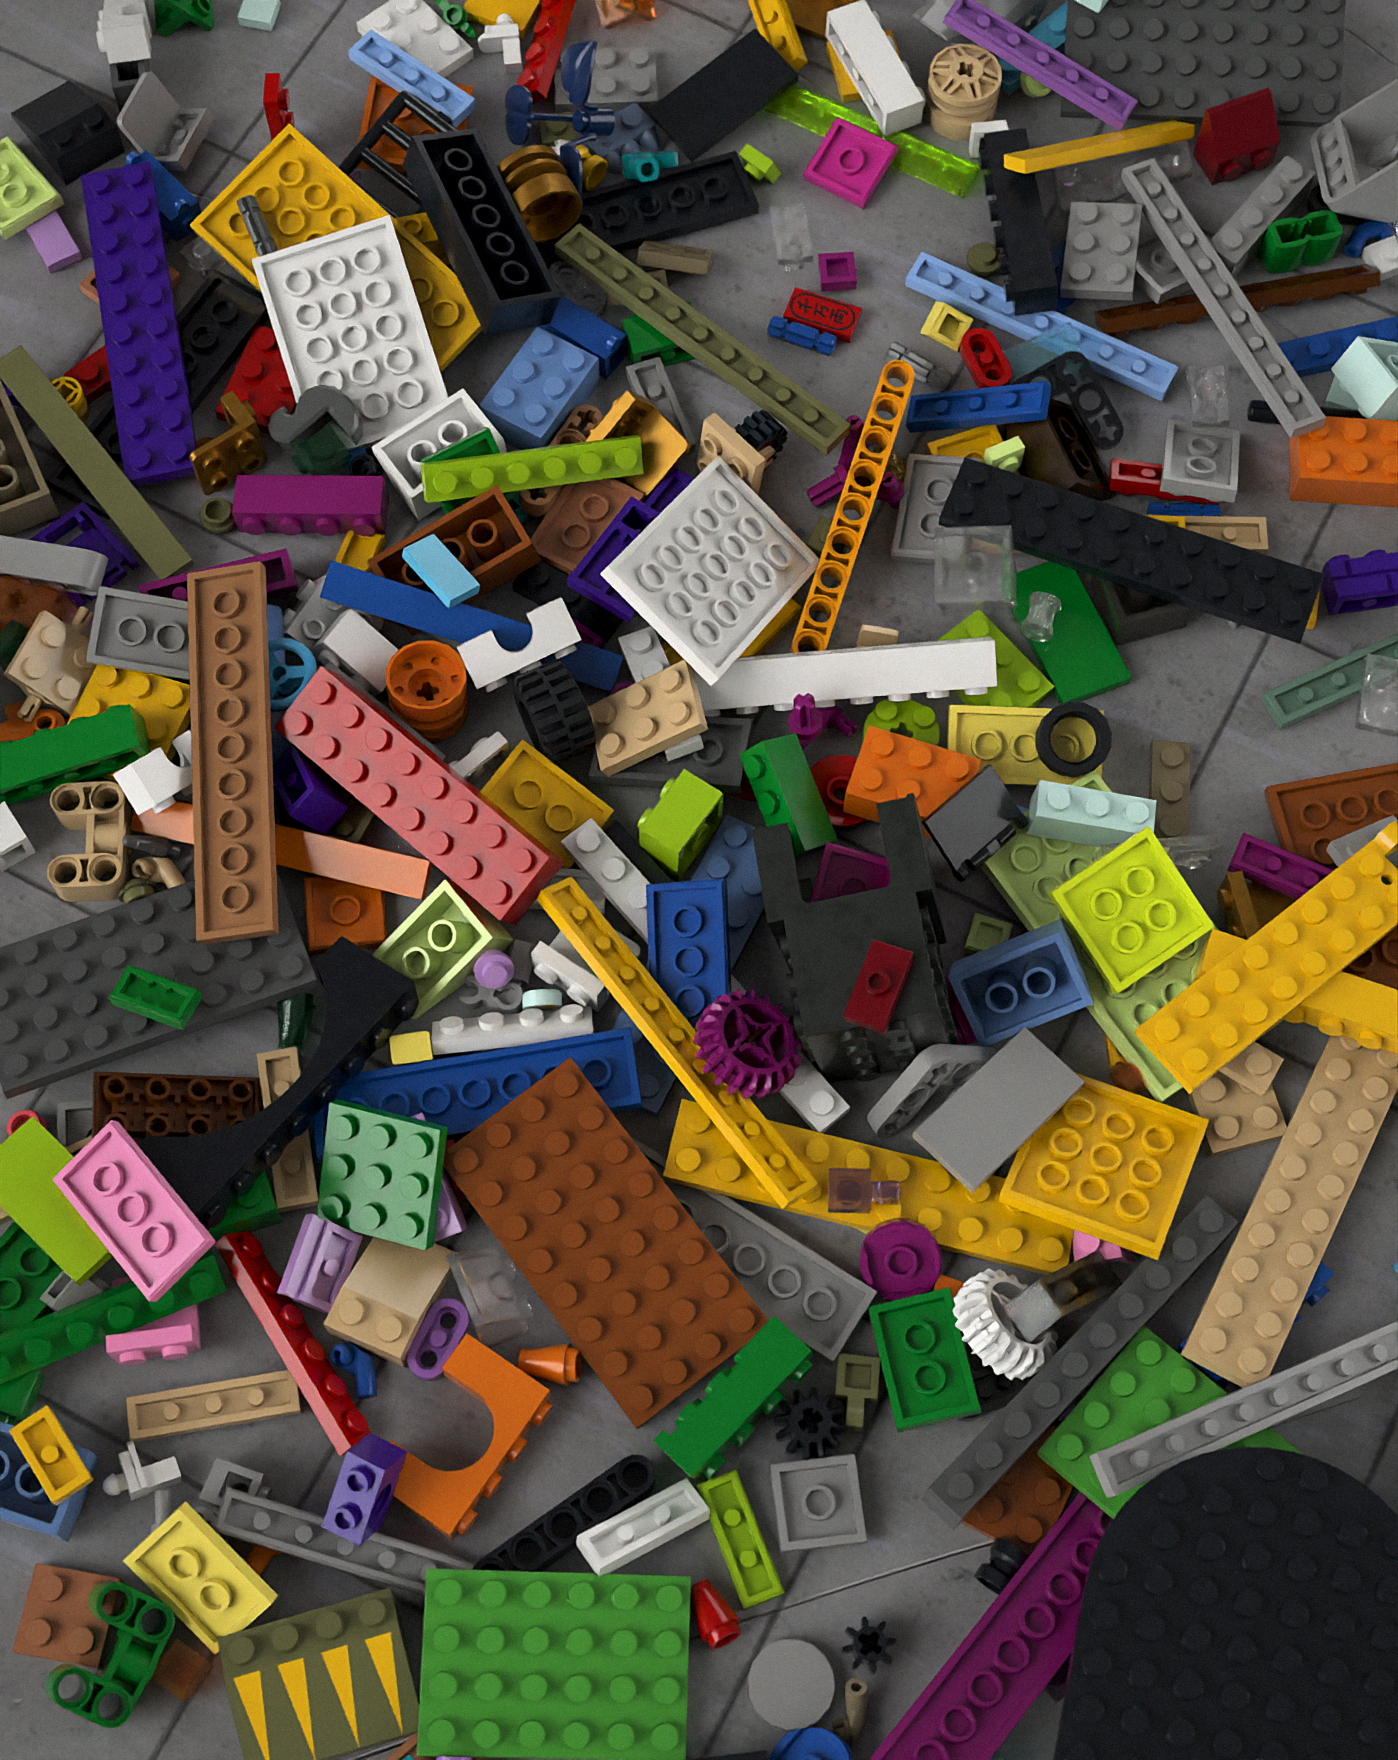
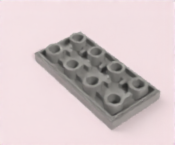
M1024 1027L914 1131L912 1137L973 1194L1083 1087L1085 1081Z

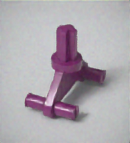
M851 415L846 420L851 424V431L844 438L838 465L833 467L835 473L806 491L809 500L815 508L821 507L842 493L864 427V423H862L857 415ZM887 472L883 474L875 499L888 502L893 509H899L900 500L903 498L905 490L894 473ZM859 476L854 478L860 486L867 487L872 485L871 481L866 477Z
M809 693L805 696L798 694L793 699L794 710L789 715L788 727L790 734L796 733L803 751L826 727H835L848 738H851L858 730V724L842 714L843 709L836 704L831 707L815 708L814 697Z

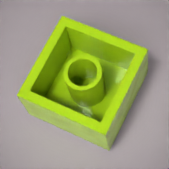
M683 769L677 779L672 777L667 781L660 793V798L662 799L654 809L651 807L647 808L637 824L639 828L638 843L665 874L675 882L681 881L722 823L723 793Z

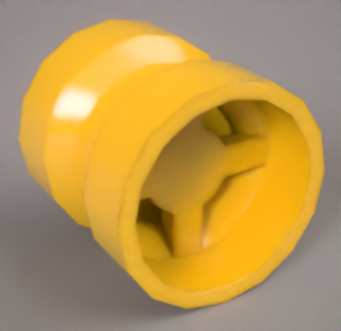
M581 144L576 146L582 159V187L591 191L604 178L608 162L599 155H591L589 149Z
M60 377L51 382L84 423L89 416L90 409L80 383L71 377Z

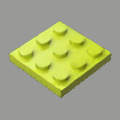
M1149 826L1144 827L1048 893L1113 994L1120 993L1215 927Z

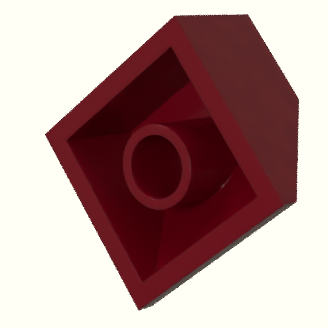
M1267 87L1206 109L1193 156L1211 185L1223 181H1233L1242 174L1254 170L1260 171L1273 164L1280 144V137L1270 89Z

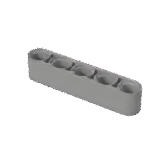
M0 535V581L84 595H98V589L102 585L108 558L105 555L88 549Z

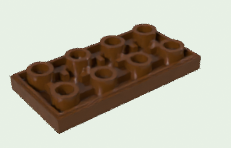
M94 1071L92 1139L111 1120L119 1122L135 1143L139 1145L148 1135L188 1137L215 1132L233 1126L260 1112L259 1078L97 1071Z

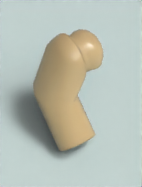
M143 857L137 859L132 864V874L135 878H144L154 883H164L167 889L187 883L175 864L168 858Z

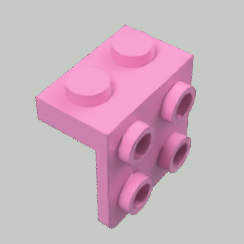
M130 1277L117 1278L112 1282L111 1289L128 1283L132 1279ZM198 1303L126 1333L106 1336L107 1354L116 1363H120V1365L132 1366L143 1364L146 1362V1359L162 1357L166 1360H175L187 1357L188 1353L201 1352Z

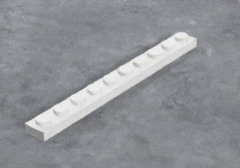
M590 818L561 840V847L648 944L646 885L650 883L596 822ZM731 974V991L739 989L744 995L747 991ZM800 1053L798 1056L802 1061L795 1070L794 1078L788 1084H784L779 1093L813 1131L824 1133L850 1111V1106L809 1060Z

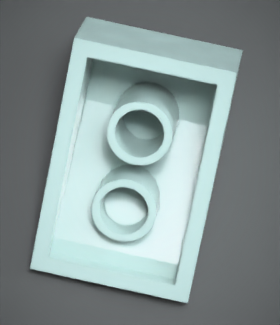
M1358 336L1331 370L1340 380L1338 382L1340 388L1351 395L1359 404L1358 410L1365 418L1396 421L1398 420V342Z

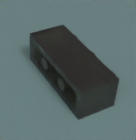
M1098 1250L1038 1279L1008 1303L1004 1309L1011 1317L1015 1329L1023 1334L1028 1343L1091 1311L1115 1292L1122 1282Z

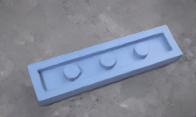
M372 29L348 50L351 61L398 93L404 90L408 91L435 113L443 112L451 118V125L455 128L476 109L475 98Z

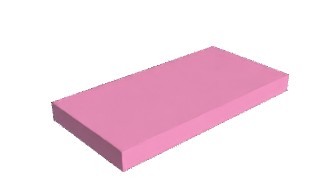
M111 1120L52 1179L148 1301L157 1302L216 1243L215 1239L117 1121Z

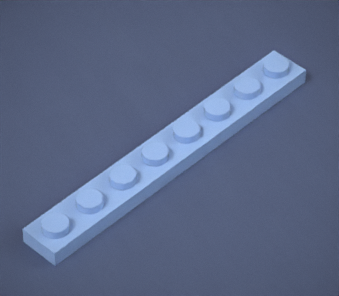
M921 252L906 276V287L937 301L944 302L957 310L1059 356L1069 351H1078L1088 359L1095 372L1161 402L1177 375L1178 366L1056 311L1015 316L1012 302L1005 301L1004 288L924 252Z

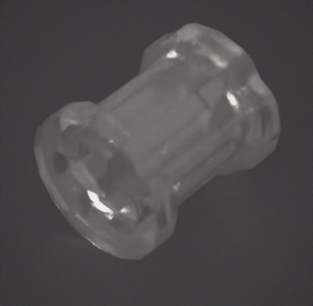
M1033 592L1028 600L1030 609L1027 619L1021 622L1019 630L1021 634L1031 640L1039 642L1049 641L1054 633L1052 623L1055 614L1060 612L1061 600L1050 593Z

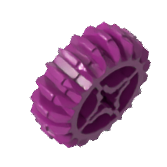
M737 989L729 995H720L713 1004H709L704 1009L703 1015L697 1021L695 1027L698 1033L694 1036L693 1043L701 1047L697 1051L695 1058L705 1060L707 1063L704 1066L703 1073L713 1072L716 1076L714 1086L724 1082L727 1084L728 1095L735 1093L739 1089L743 1099L750 1098L753 1094L760 1099L766 1097L769 1093L779 1092L784 1087V1084H788L794 1078L795 1070L802 1061L798 1055L802 1052L803 1045L796 1040L798 1038L796 1029L790 1026L793 1015L784 1016L780 1012L783 1003L773 1006L769 1003V994L758 999L754 989L747 991L744 995Z

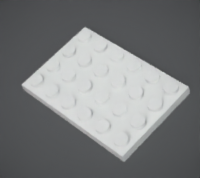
M390 215L252 259L296 403L307 389L318 385L334 386L351 399L363 422V436L357 445L348 438L333 419L312 436L308 441L317 464L345 456L346 451L360 447L366 449L374 446L448 398Z
M718 455L600 575L712 686L817 569L820 559Z

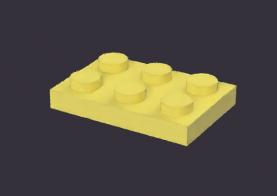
M186 1501L123 1560L214 1654L219 1652L218 1637L242 1631L265 1611L278 1596Z

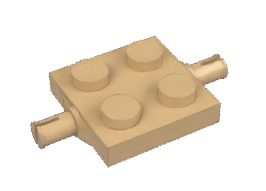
M79 607L71 624L62 622L46 610L40 612L3 675L19 685L28 696L19 712H17V716L20 718L24 717V721L32 722L40 705L52 707L66 717L72 715L97 666L96 664L86 662L89 638L83 632L94 616L91 611L87 612V608Z

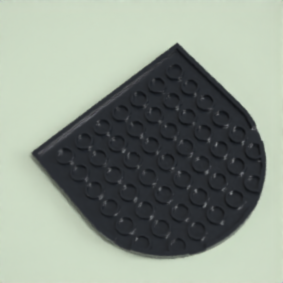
M1268 1447L1227 1448L1197 1455L1159 1473L1143 1485L1120 1508L1099 1540L1089 1564L1082 1591L1053 1760H1398V1515L1377 1494L1349 1474L1321 1460L1293 1451Z

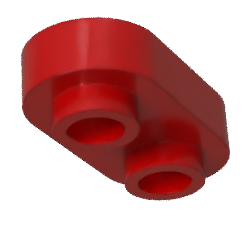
M973 328L967 331L962 337L960 354L978 388H987L1010 384L1012 369L994 334L984 328ZM979 349L982 353H976L973 350ZM993 377L997 380H989L988 378Z

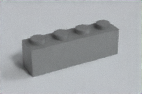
M1287 155L1209 241L1234 280L1259 253L1268 226L1277 220L1290 218L1307 198L1315 173Z

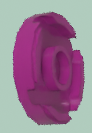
M892 1218L877 1224L865 1236L859 1250L860 1272L866 1285L876 1290L877 1294L881 1295L884 1299L889 1301L927 1293L932 1289L931 1287L935 1284L942 1271V1252L935 1235L923 1224L911 1219Z

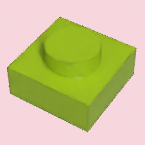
M746 143L739 153V156L746 164L744 170L759 182L764 178L771 184H774L781 175L780 170L772 160Z

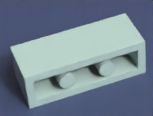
M1040 780L1030 798L1029 823L1026 835L1113 849L1144 827L1149 826L1154 833L1157 800Z

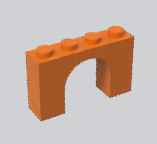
M467 1333L446 1361L442 1370L446 1378L480 1400L490 1410L494 1419L492 1442L482 1458L473 1465L458 1471H442L432 1468L408 1452L392 1499L452 1541L458 1533L464 1536L470 1530L478 1517V1513L474 1511L484 1496L490 1499L495 1494L504 1478L499 1475L509 1460L515 1463L528 1445V1441L524 1439L533 1425L540 1427L553 1408V1405L549 1403L552 1397L548 1388ZM392 1440L389 1441V1443H391V1444H393V1445H395V1446H397V1447H399V1448L405 1450L404 1448H402L401 1446H399V1445H398L397 1443H395L394 1441H392Z

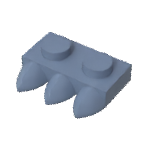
M636 102L614 115L615 127L610 136H596V141L583 143L589 149L591 155H599L608 162L607 171L610 173L622 174V161L619 156L641 152L638 144L648 150H660V139L656 133V124Z

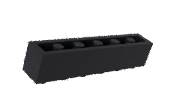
M1026 128L985 133L984 149H978L980 170H987V174L983 175L985 196L992 195V200L988 201L990 222L997 221V227H993L995 248H1002L1003 252L998 254L1000 274L1007 275L1008 280L1003 281L1005 301L1012 302L1015 316L1058 310V283L1035 172L1024 174L1004 167V154L1030 149Z

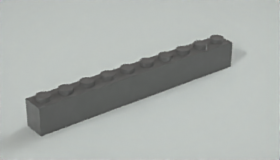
M1206 1195L1167 1236L1159 1259L1155 1260L1147 1257L929 1486L922 1500L950 1528L955 1530L1113 1362L1141 1328L1146 1326L1218 1250L1231 1235L1238 1222Z

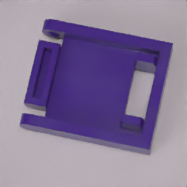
M85 502L80 503L29 539L52 544L78 526L83 533L65 546L92 550L108 558L101 585L103 587L110 588L127 575L126 570L123 568L124 564H127L132 570L139 567L136 558ZM62 591L78 609L85 606L83 599L80 597L83 594ZM86 595V596L88 597V599L91 600V601H92L94 598L97 597V596Z

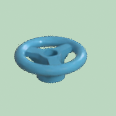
M279 638L268 641L271 711L288 710L317 672L315 658L304 644L294 639ZM274 651H293L302 658L304 665L292 667L280 663ZM284 674H286V676H285L282 680L279 681V679H280ZM277 694L280 697L284 698L279 700H273Z

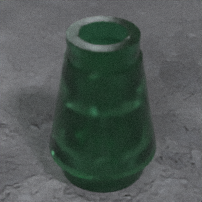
M304 992L277 1002L278 1048L297 1047L298 1051H302L303 1043L305 1042L317 1007L313 1004L314 995Z

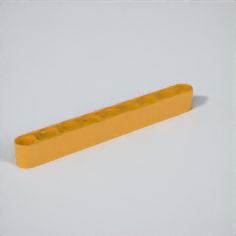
M903 360L890 361L882 370L789 653L799 652L798 647L803 644L811 645L816 651L826 650L913 386L914 370L909 363ZM897 378L902 381L904 386L895 387L888 382V379ZM887 411L893 416V419L884 420L877 415V412ZM870 443L877 444L881 447L882 452L872 453L866 448V445ZM859 476L866 477L871 481L872 485L867 487L860 486L854 478ZM849 509L855 510L861 518L859 520H850L846 518L843 512ZM843 543L849 548L850 552L839 554L835 552L832 545ZM827 576L833 577L837 580L839 586L827 588L822 584L821 579ZM815 610L822 611L826 614L828 620L822 623L816 622L810 617L809 613Z

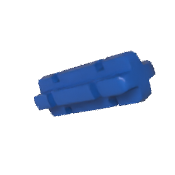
M773 316L768 325L767 334L770 337L779 340L781 337H784L785 342L811 351L813 348H816L817 353L831 356L835 350L837 343L835 335L826 332L821 335L817 329L793 321L791 324H788L787 319Z
M1150 502L1147 508V515L1220 516V506L1204 503V507H1200L1199 503L1169 502V506H1165L1164 502Z

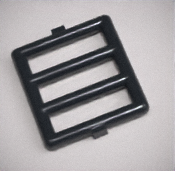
M404 90L395 97L338 168L349 177L361 161H363L421 207L415 213L419 214L425 213V210L411 181L371 149L383 135H386L406 152L408 151L411 137L393 124L405 108L438 133L455 131L457 129L451 125V118L443 112L435 113L411 93ZM355 182L364 192H366L393 218L400 217L397 213H395L384 203L378 200L375 196L369 193L366 189L360 186L357 182Z

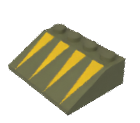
M391 1588L217 1638L224 1681L244 1760H331L415 1735L418 1732L419 1697L399 1606Z

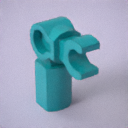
M673 150L655 154L651 151L635 152L621 156L624 178H633L640 182L656 180L659 175V169L679 166L677 152H673Z

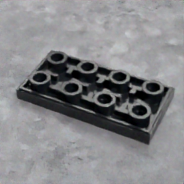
M754 28L650 107L648 112L653 121L683 154L693 162L797 83L799 77L797 72Z

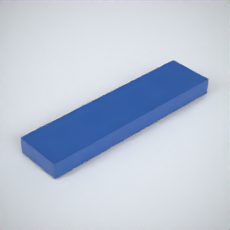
M1045 381L911 395L905 426L910 433L1046 420L1051 387Z

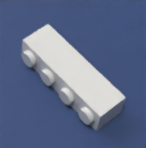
M860 0L827 12L825 36L882 134L887 136L920 124L923 107L926 106L925 94L920 86L916 87L907 63L905 61L901 62L896 53L893 39L890 36H886L882 30L876 11H871L866 1Z

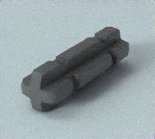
M247 195L238 199V208L256 248L258 257L276 252V246L265 219L260 212L261 210L255 196Z
M894 342L886 353V361L903 360L911 365L915 378L924 383L931 382L930 386L939 392H944L947 389L952 378L950 372L941 367L937 370L935 368L936 364L912 350L909 353L906 352L908 348L898 342Z

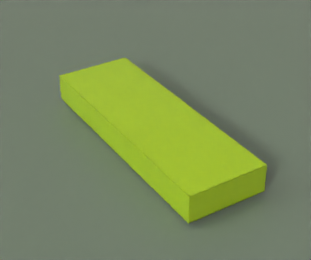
M737 1469L698 1484V1493L710 1509L709 1521L743 1610L784 1595L783 1587Z

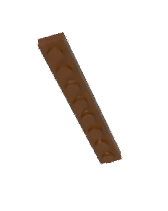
M1368 264L1239 287L1254 310L1261 312L1266 309V306L1273 304L1288 307L1298 305L1302 299L1312 298L1313 300L1322 301L1332 299L1336 293L1346 292L1351 295L1366 293L1367 288L1380 286V271ZM1190 294L1170 298L1158 305L1154 301L1095 311L1096 326L1109 336L1118 337L1129 334L1131 329L1159 330L1164 327L1163 324L1165 323L1193 324L1198 321V318L1210 315L1198 296Z

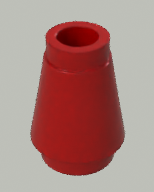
M702 1580L690 1587V1605L702 1642H708L711 1650H717L737 1639L742 1633L738 1625L740 1618L711 1585L709 1580Z

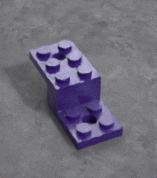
M675 467L670 475L658 485L645 503L631 496L567 578L568 587L631 624L638 612L600 573L695 478Z

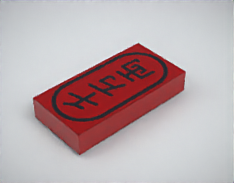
M795 287L783 318L787 319L788 324H791L793 321L817 329L821 335L826 332L835 335L837 340L850 343L861 317L862 308Z

